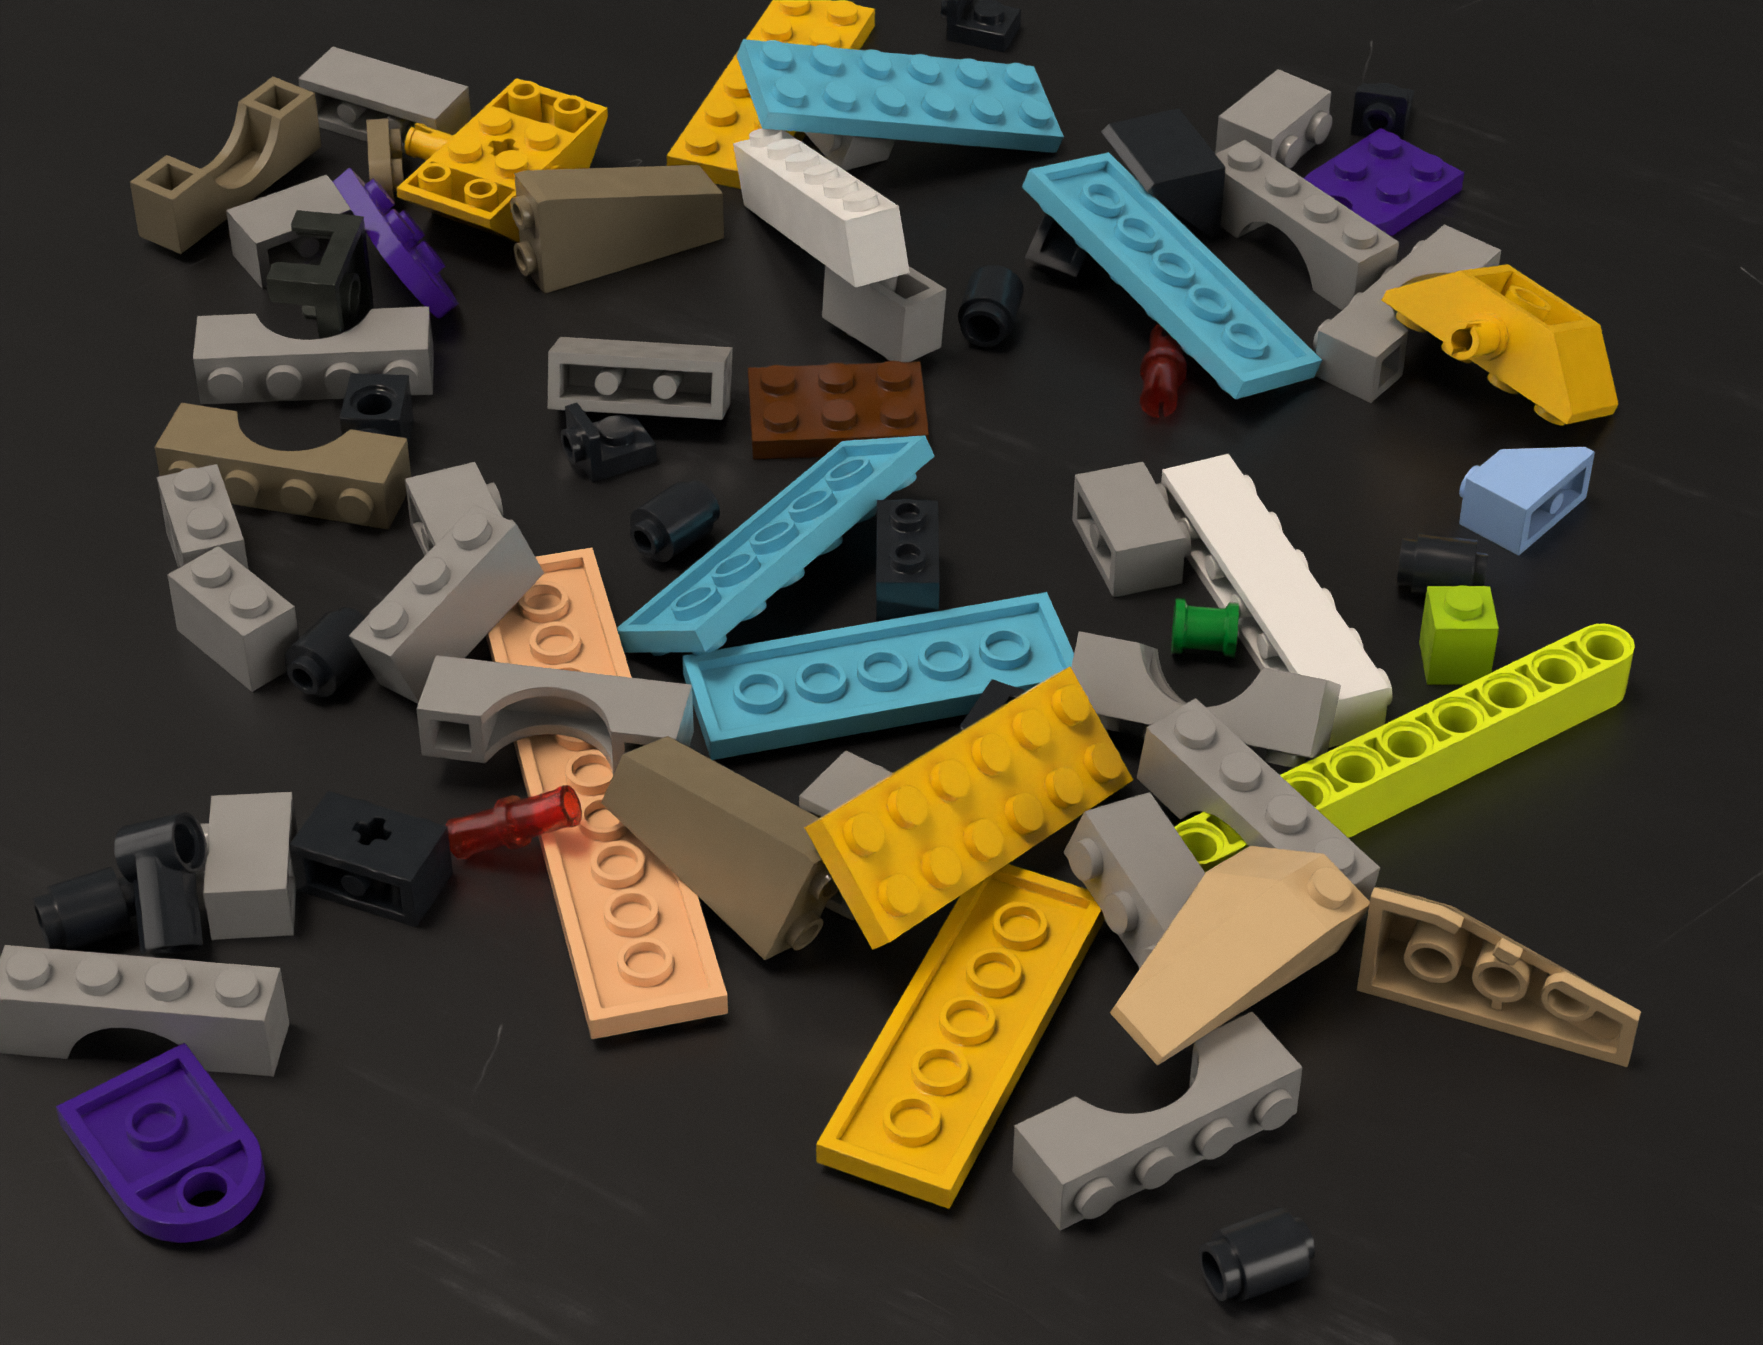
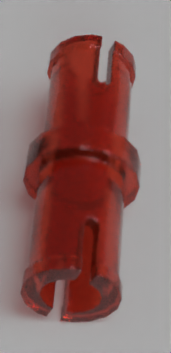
M1160 324L1156 325L1150 333L1149 352L1144 355L1140 367V375L1144 382L1143 390L1140 394V406L1146 414L1153 417H1159V408L1162 402H1164V417L1174 412L1177 407L1178 387L1182 385L1186 377L1187 367L1183 357L1184 351L1180 344L1168 332L1163 337L1164 328Z
M570 785L559 786L555 790L523 799L515 795L503 797L496 801L493 808L464 817H455L447 821L445 826L448 827L450 851L457 859H465L473 854L505 845L513 850L526 847L530 844L533 837L565 827L570 828L580 825L582 809L579 798Z

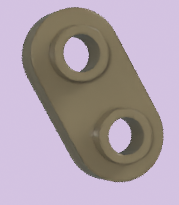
M388 118L366 120L370 180L374 178L395 203L394 192H397L396 188L404 182L400 128L390 129Z

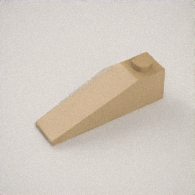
M1249 846L1205 873L1110 1014L1158 1066L1338 952L1368 910L1370 901L1325 854Z
M1374 887L1370 897L1357 991L1628 1067L1641 1014L1640 1010L1451 905L1385 887Z

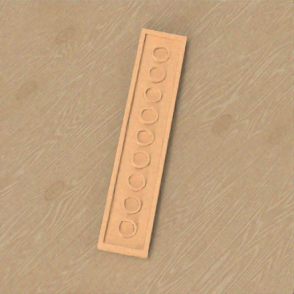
M593 548L537 556L536 559L544 574L486 635L492 662L632 678ZM542 734L514 741L591 1039L728 1014V995L698 896L601 803L613 777L606 757L596 747L586 741L566 735Z

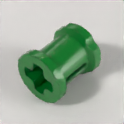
M1176 598L1171 654L1181 655L1184 649L1212 650L1222 652L1224 658L1234 659L1238 635L1239 603L1229 602L1226 608L1198 607L1187 605L1185 599Z

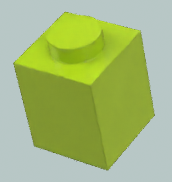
M1490 586L1427 587L1419 639L1427 685H1467L1492 672L1499 627Z

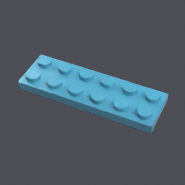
M743 39L736 55L762 129L1052 153L1057 152L1064 138L1034 66H1026L1020 63L983 62L968 58L930 57L924 54L887 53L873 49L855 50L833 48L827 45L791 44L776 40L759 41Z
M1109 152L1029 169L1022 188L1040 205L1046 214L1054 218L1074 238L1075 243L1080 248L1087 251L1109 273L1110 278L1115 283L1122 286L1144 308L1150 318L1157 321L1180 344L1186 354L1193 357L1217 381L1222 390L1229 393L1235 400L1314 378L1322 359L1163 204L1149 194L1140 182Z
M926 436L840 442L617 627L624 653L651 652L653 656H662L670 652H692L694 656H702L719 649L727 641L726 634L740 622L760 614L767 606L765 601L777 590L801 579L805 574L804 567L817 556L837 548L843 542L842 535L856 523L863 522L877 514V500H884L892 492L901 490L916 480L917 476L915 473L934 457Z
M1045 592L718 649L702 656L684 655L682 660L683 675L686 684L692 685L693 706L711 760L965 715L970 712L991 679L1028 691L1050 676L1071 667L1074 652L1048 593Z

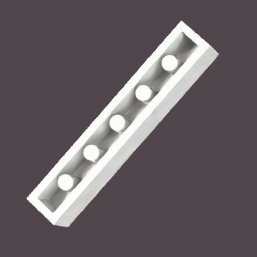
M757 129L749 134L750 139L733 143L744 206L856 288L910 273L898 205L784 130Z
M1229 454L1163 469L1161 484L1166 489L1170 510L1177 522L1183 521L1190 535L1191 554L1186 558L1219 608H1226L1229 602L1239 603L1237 636L1260 671L1264 667L1326 679L1341 685L1328 748L1345 744L1384 725L1387 705H1390L1392 702V687L1387 674L1383 669L1376 668L1366 654L1358 632L1346 625L1336 610L1334 599L1329 590L1319 586L1309 571L1304 554L1299 549L1295 550L1282 531L1277 515L1272 511L1268 512L1257 496L1255 485L1250 476L1241 473Z

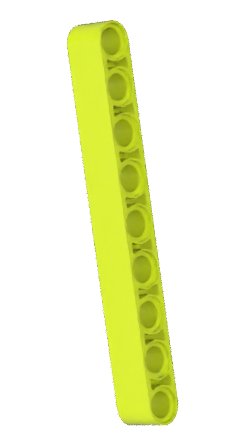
M1594 624L1587 626L1301 764L1280 776L1346 837L1350 838L1616 706L1623 700L1626 693L1635 649L1634 640L1628 632L1614 625ZM1202 812L1174 827L1205 873L1249 847L1232 827L1210 813Z

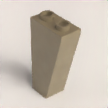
M699 165L525 170L514 173L516 197L511 199L510 206L514 221L519 228L520 243L514 245L515 259L521 273L524 276L530 275L544 294L724 238L723 193Z
M669 736L622 755L601 803L764 960L791 947L794 950H800L818 935L823 926V920L820 916L828 900L839 889L804 828L819 819L817 816Z

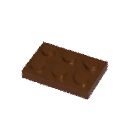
M887 361L884 363L864 364L829 363L826 365L809 366L772 365L769 367L748 368L753 459L824 457L840 442L849 440L925 435L929 443L920 361Z

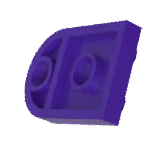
M1380 128L1310 172L1304 179L1389 236H1392L1462 190L1464 172L1442 161L1439 157L1402 140L1396 134Z
M348 168L337 177L333 183L354 215L364 216L365 232L388 265L425 307L429 306L430 312L439 319L457 306L458 302L439 274L446 267L426 241L419 244L418 241L425 234L405 210L400 213L395 209L390 210L395 203L374 178L365 184L351 168Z
M185 1043L56 1106L61 1127L121 1212L136 1229L150 1237L168 1242L182 1243L201 1241L218 1236L242 1222L255 1208L262 1195L265 1171L260 1145L255 1135ZM214 1190L225 1194L221 1201L211 1206L198 1207L189 1203L195 1195L204 1191Z

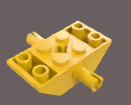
M516 78L454 135L427 127L422 123H415V128L411 127L406 135L405 152L410 157L426 161L396 188L397 197L432 214L520 243L519 228L514 221L510 206L511 199L516 197L514 173L525 170L590 168L608 118V108L586 101L578 96L567 95L539 86L535 82Z
M1508 264L1460 270L1386 290L1381 301L1398 311L1396 319L1403 325L1422 333L1428 331L1443 341L1441 348L1449 356L1464 363L1474 362L1489 372L1487 379L1490 383L1507 393L1518 394L1519 392L1535 403L1533 409L1540 417L1553 424L1563 426L1565 424L1612 415L1619 405L1600 324Z

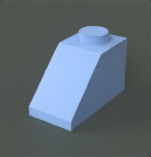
M1586 447L1500 449L1484 464L1472 467L1465 475L1459 490L1460 497L1463 498L1459 524L1519 556L1587 497L1595 452Z

